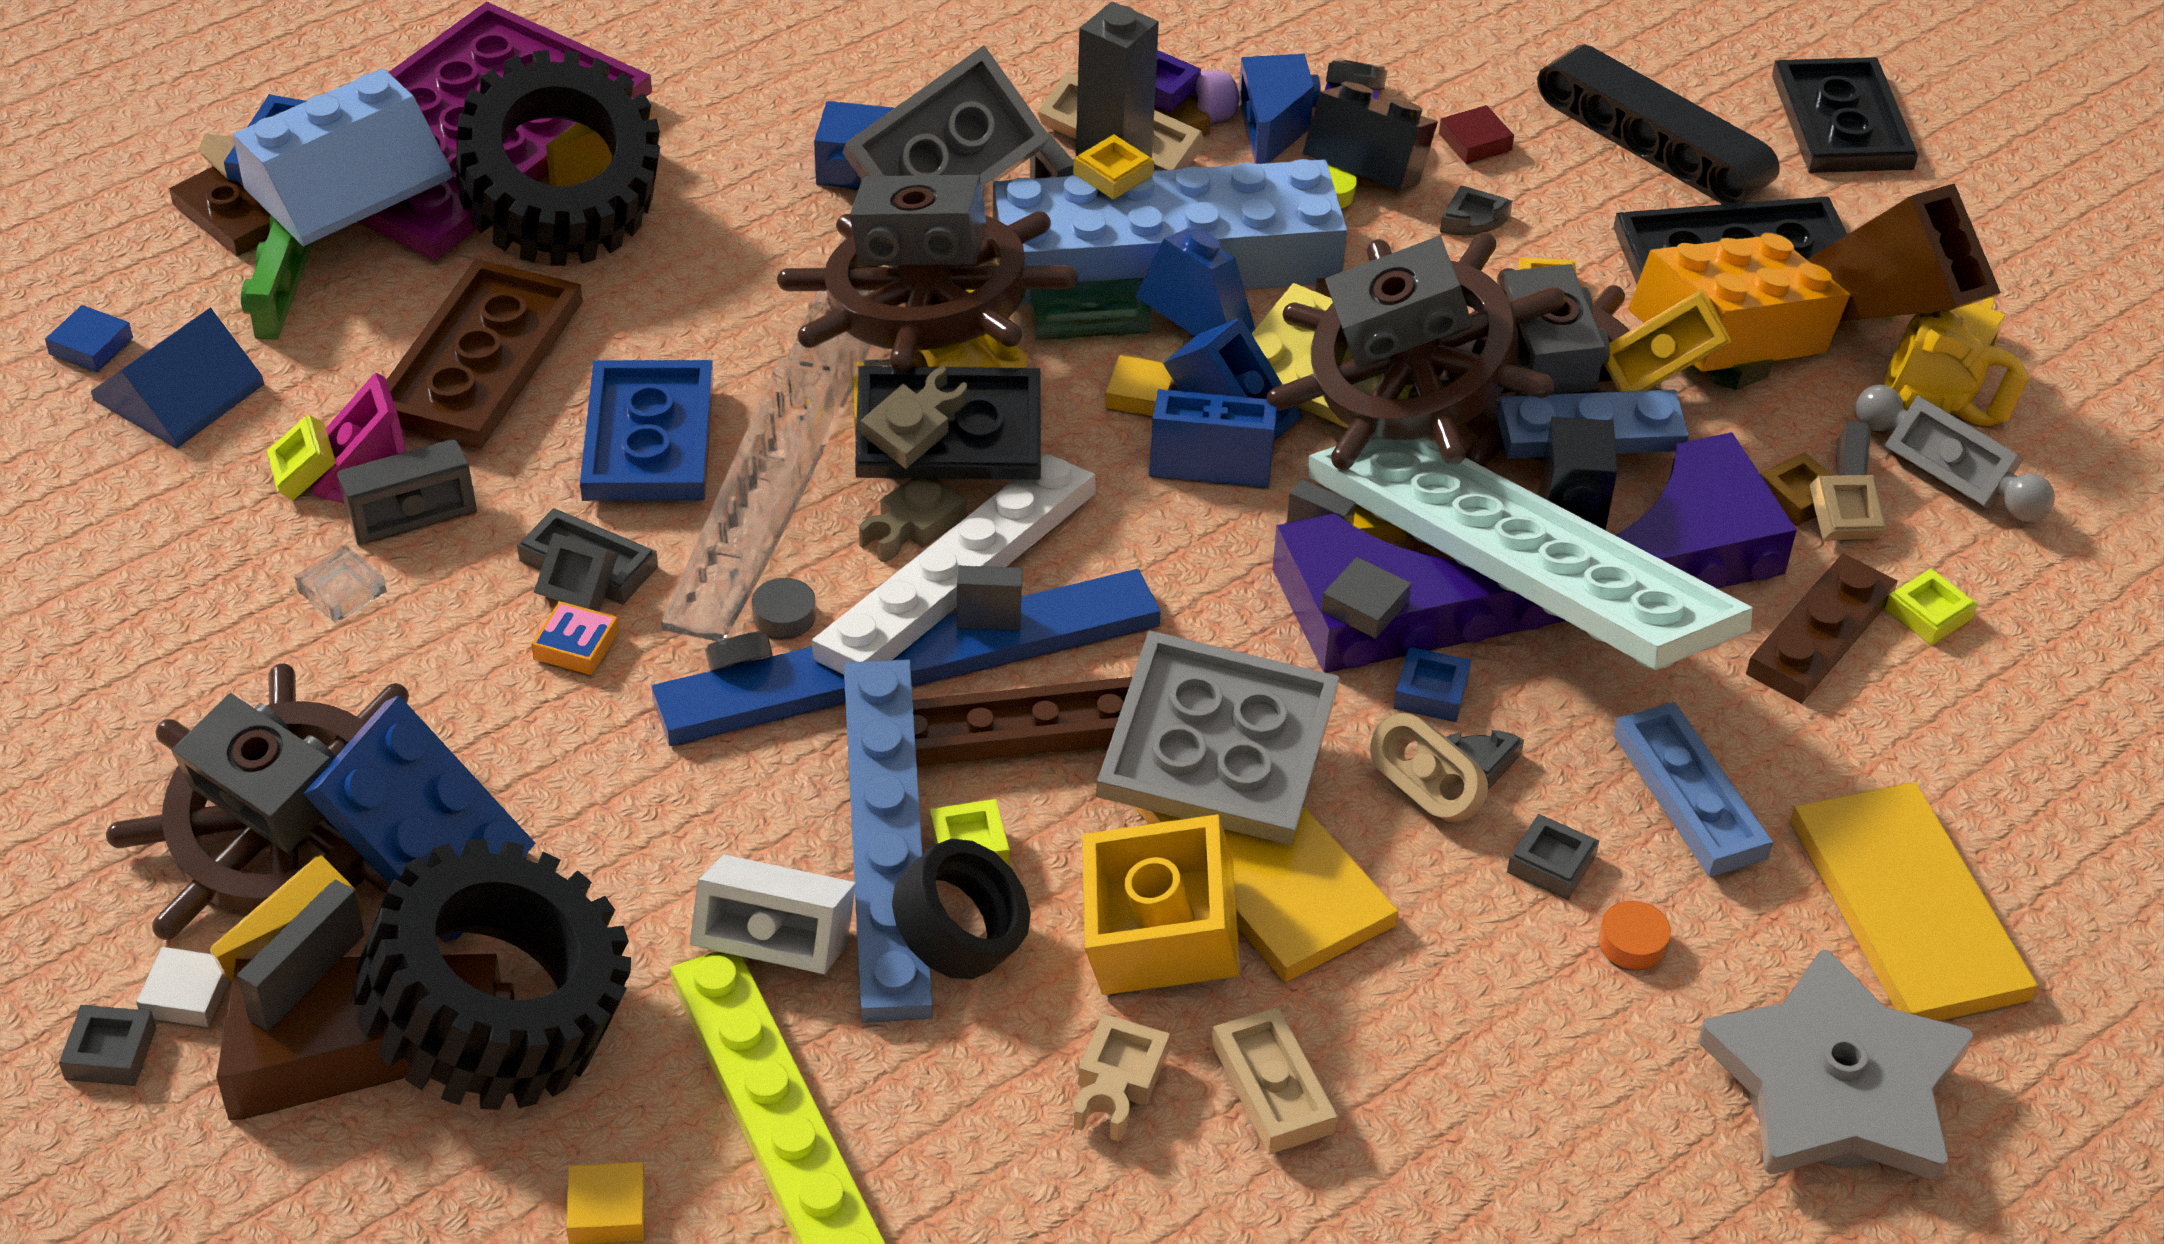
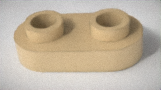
M1398 713L1387 717L1375 729L1370 744L1373 763L1380 772L1427 812L1448 822H1461L1473 817L1482 808L1488 793V782L1483 769L1431 724L1415 715ZM1417 741L1418 750L1416 755L1406 761L1404 752L1407 745ZM1462 779L1464 782L1463 793L1457 799L1451 800V786L1457 780Z

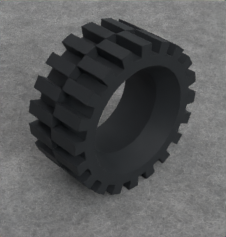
M549 50L533 51L532 65L528 66L523 65L519 55L505 60L503 77L501 78L492 68L481 77L480 92L471 88L465 99L464 114L460 113L456 184L459 183V199L463 209L472 208L471 223L480 233H483L491 226L493 227V245L506 252L510 244L515 242L521 245L519 259L535 263L537 251L551 253L550 265L566 266L567 253L578 252L581 264L594 261L597 257L598 245L601 243L609 254L622 246L624 231L632 237L641 227L643 212L648 214L652 202L660 153V145H658L660 130L657 118L649 120L651 104L644 93L632 99L634 81L623 72L614 81L608 78L609 63L595 57L591 68L579 65V52L565 50L563 62H550ZM546 118L564 119L580 123L597 132L609 147L612 161L602 173L585 183L572 186L547 185L531 179L516 168L507 156L503 144L517 127L526 122Z
M486 839L467 840L460 857H457L450 843L432 849L427 864L419 857L415 858L405 866L400 880L394 879L386 892L355 971L359 975L353 988L354 1005H365L359 1020L366 1038L380 1033L384 1034L377 1054L389 1067L402 1058L407 1061L411 1067L405 1080L420 1090H423L430 1078L446 1085L441 1100L457 1105L461 1104L466 1091L480 1094V1109L500 1110L507 1094L513 1093L518 1108L537 1104L544 1088L552 1097L566 1090L574 1074L580 1077L588 1067L627 989L624 985L631 973V957L622 956L629 940L624 925L608 927L615 909L606 896L591 902L586 897L592 883L578 870L568 880L555 872L560 859L544 851L538 863L523 859L524 845L505 841L500 854H490ZM450 933H474L491 936L510 943L535 959L548 972L558 990L544 997L530 1000H510L486 994L472 987L455 974L442 957L436 937Z

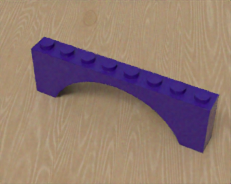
M1731 432L1677 443L1669 482L1663 493L1639 520L1615 536L1718 589L1755 580H1766L1774 576L1786 574L1797 530ZM1336 513L1276 526L1272 570L1322 671L1325 673L1348 668H1359L1367 664L1406 656L1408 648L1411 647L1431 651L1468 642H1479L1487 638L1528 629H1539L1547 625L1566 621L1559 616L1546 613L1541 606L1516 592L1503 589L1498 585V582L1471 567L1460 565L1455 560L1424 555L1395 546L1360 530ZM1356 557L1412 583L1409 602L1376 639L1321 611L1323 592Z

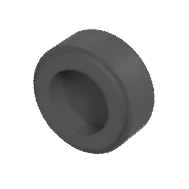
M777 578L763 583L756 589L752 597V612L755 626L760 631H764V633H768V636L774 638H792L805 633L812 627L816 619V602L813 590L806 583L793 578Z
M764 631L723 639L708 644V648L705 649L710 671L773 656L768 633H764Z

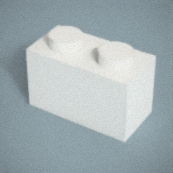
M723 854L698 879L690 945L825 974L847 948L856 882Z

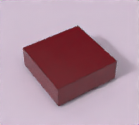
M1487 105L1440 118L1439 135L1466 164L1511 151L1513 148L1514 134Z

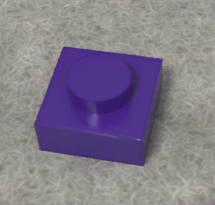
M1157 50L1155 107L1169 112L1175 109L1195 91L1197 80L1201 75V68Z

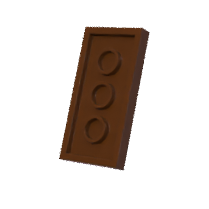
M475 259L386 380L398 414L401 429L443 440H456L459 444L482 449L582 304L581 284Z

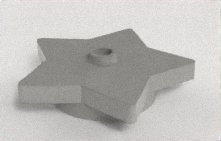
M1821 950L1782 1004L1703 1020L1698 1038L1699 1044L1749 1092L1752 1108L1760 1121L1763 1161L1766 1172L1777 1174L1816 1162L1839 1167H1855L1879 1162L1937 1181L1941 1179L1948 1162V1156L1934 1094L1965 1057L1973 1037L1970 1029L1886 1008L1828 950Z

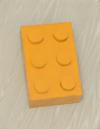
M1764 233L1761 237L1744 239L1723 238L1719 242L1703 244L1681 243L1677 247L1650 250L1628 310L1645 323L1701 289L1706 291L1733 342L1693 364L1701 372L1826 353L1851 294L1832 280V275L1827 269L1810 263L1796 252L1791 241L1777 234Z

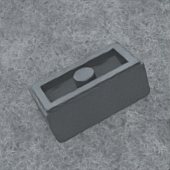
M447 440L342 469L337 473L339 486L357 545L477 511L469 463L456 440Z

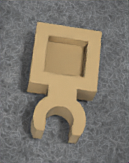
M1102 1013L1079 1067L1078 1085L1085 1088L1077 1094L1074 1101V1128L1082 1131L1086 1125L1087 1118L1092 1113L1106 1112L1112 1116L1110 1139L1118 1142L1128 1129L1129 1101L1147 1106L1169 1052L1170 1033Z

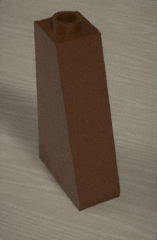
M1955 183L1909 196L1807 259L1810 263L1827 269L1832 275V280L1851 294L1840 321L1950 311L1992 298L2001 293Z
M497 954L442 955L455 974L472 987L495 997L515 1000L513 983L501 982ZM343 957L269 1032L249 1021L237 974L252 959H236L216 1075L228 1120L247 1119L406 1078L411 1065L402 1058L389 1067L377 1054L384 1034L380 1033L366 1038L359 1023L365 1005H354L353 988L359 975L355 971L360 957Z

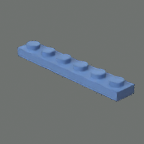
M910 660L844 663L854 882H856L855 902L861 1023L932 1019L930 968L908 948L897 929L892 909L895 883L906 869L922 856Z

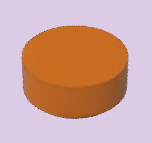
M1623 901L1611 906L1605 912L1598 937L1599 946L1603 954L1620 967L1632 970L1648 969L1660 963L1665 957L1671 936V927L1666 916L1654 906L1640 901Z

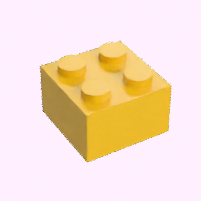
M1219 814L1082 834L1084 947L1102 995L1240 977L1234 864Z

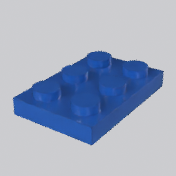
M593 360L580 476L582 501L705 500L714 381L712 360Z
M400 695L382 704L303 793L389 885L392 884L394 879L400 880L405 866L415 858L419 857L427 864L432 849L450 843L457 857H460L467 840L486 839L490 854H500L505 841L524 845L522 858L536 844ZM450 933L438 937L445 943L458 939L463 933Z

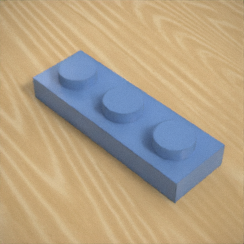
M1676 389L1554 394L1546 398H1538L1531 395L1505 396L1499 398L1496 410L1507 459L1544 457L1551 417L1614 420L1616 454L1673 452L1676 450L1677 443L1687 442L1689 437Z
M1675 702L1617 718L1614 738L1709 877L1769 859L1773 841Z

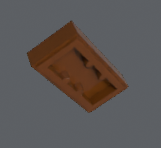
M214 166L169 188L172 204L236 256L267 240L270 232L271 214L244 189L243 185L238 181L227 180Z

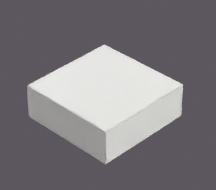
M162 947L136 1004L138 1010L151 1011L155 1020L209 1028L229 984V980L222 974L212 954Z

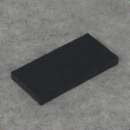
M1828 196L1616 213L1613 227L1636 284H1638L1649 252L1653 249L1677 247L1681 243L1703 244L1719 242L1723 238L1744 239L1761 237L1764 233H1773L1791 241L1794 245V250L1807 260L1848 235Z

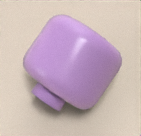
M1221 70L1201 71L1195 91L1191 94L1198 102L1197 107L1199 110L1209 115L1210 124L1229 121L1236 113L1240 99L1239 90L1234 78L1228 72Z

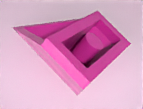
M375 372L326 427L336 464L311 485L313 494L322 499L344 503L337 477L338 471L406 452L398 414L384 376Z

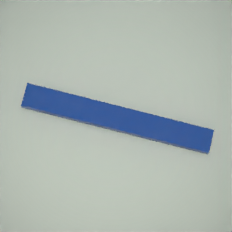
M1138 568L1022 596L1020 631L956 628L957 612L950 613L893 660H910L911 686L914 687L1159 627L1161 611ZM812 647L651 685L653 703L669 746L846 703L844 674L814 661Z

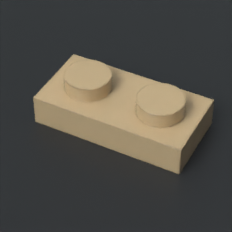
M1279 1007L1213 1026L1211 1044L1269 1155L1336 1133L1338 1116Z

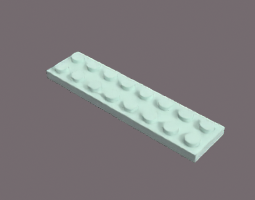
M1372 436L1353 466L1347 470L1337 469L1332 464L1331 454L1335 447L1309 455L1308 477L1345 498L1355 501L1357 505L1372 512L1376 518L1388 521L1410 533L1417 541L1429 544L1453 557L1460 565L1471 567L1498 582V585L1503 589L1514 591L1541 606L1546 613L1559 616L1586 631L1591 638L1605 642L1631 656L1638 664L1654 670L1669 667L1674 662L1703 650L1715 648L1727 640L1751 631L1753 607L1467 458L1458 465L1447 464L1442 459L1437 443L1429 438L1390 440Z

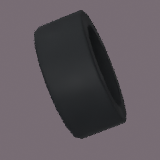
M951 838L933 845L906 869L894 887L892 909L897 929L908 948L929 968L949 978L972 980L991 972L1015 952L1028 935L1031 911L1024 887L1013 869L994 851L974 841ZM936 880H943L960 888L974 901L984 919L987 931L986 939L964 931L949 917L939 900Z

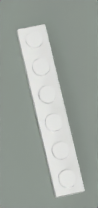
M1049 454L1044 455L1041 458V480L1011 481L812 639L813 660L844 674V663L893 660L957 607L958 565L1007 567L1096 494L1095 474Z

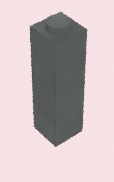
M1113 1L1079 28L1076 156L1115 134L1152 158L1159 21Z

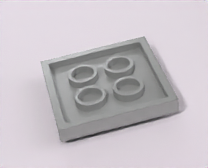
M1149 630L1097 780L1096 797L1182 819L1219 814L1223 829L1293 846L1337 694L1340 676Z

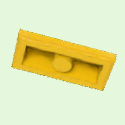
M1701 289L1610 342L1609 361L1604 365L1619 392L1648 391L1733 341L1707 292Z

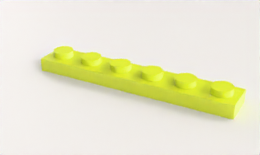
M715 951L671 966L672 986L795 1244H885L743 957Z

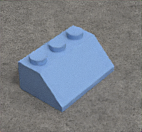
M384 68L373 73L364 74L357 80L322 95L314 96L302 104L272 117L263 118L256 124L233 133L244 189L302 246L308 245L452 178L451 168L414 96Z

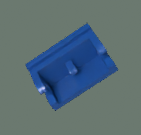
M1158 389L1152 421L1149 476L1269 488L1277 407L1269 405L1266 399Z

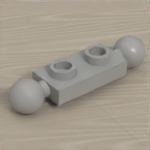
M1887 385L1870 386L1859 395L1855 405L1856 416L1859 422L1869 423L1871 431L1884 432L1890 429L1894 431L1884 445L1885 447L1990 510L1998 497L2002 495L2009 513L2016 519L2024 522L2038 521L2047 516L2053 508L2055 494L2048 480L2037 474L2028 473L2020 476L2014 474L2024 460L2021 456L1917 395L1909 409L1905 410L1900 394Z

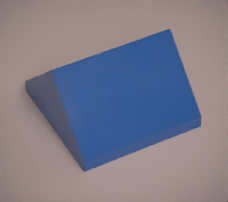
M210 307L91 390L94 401L177 449L262 387L264 381L262 374Z

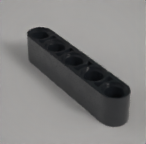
M1586 44L1578 45L1539 71L1537 86L1541 96L1551 107L1721 204L1744 203L1775 181L1779 175L1780 164L1777 155L1765 142L1592 46Z

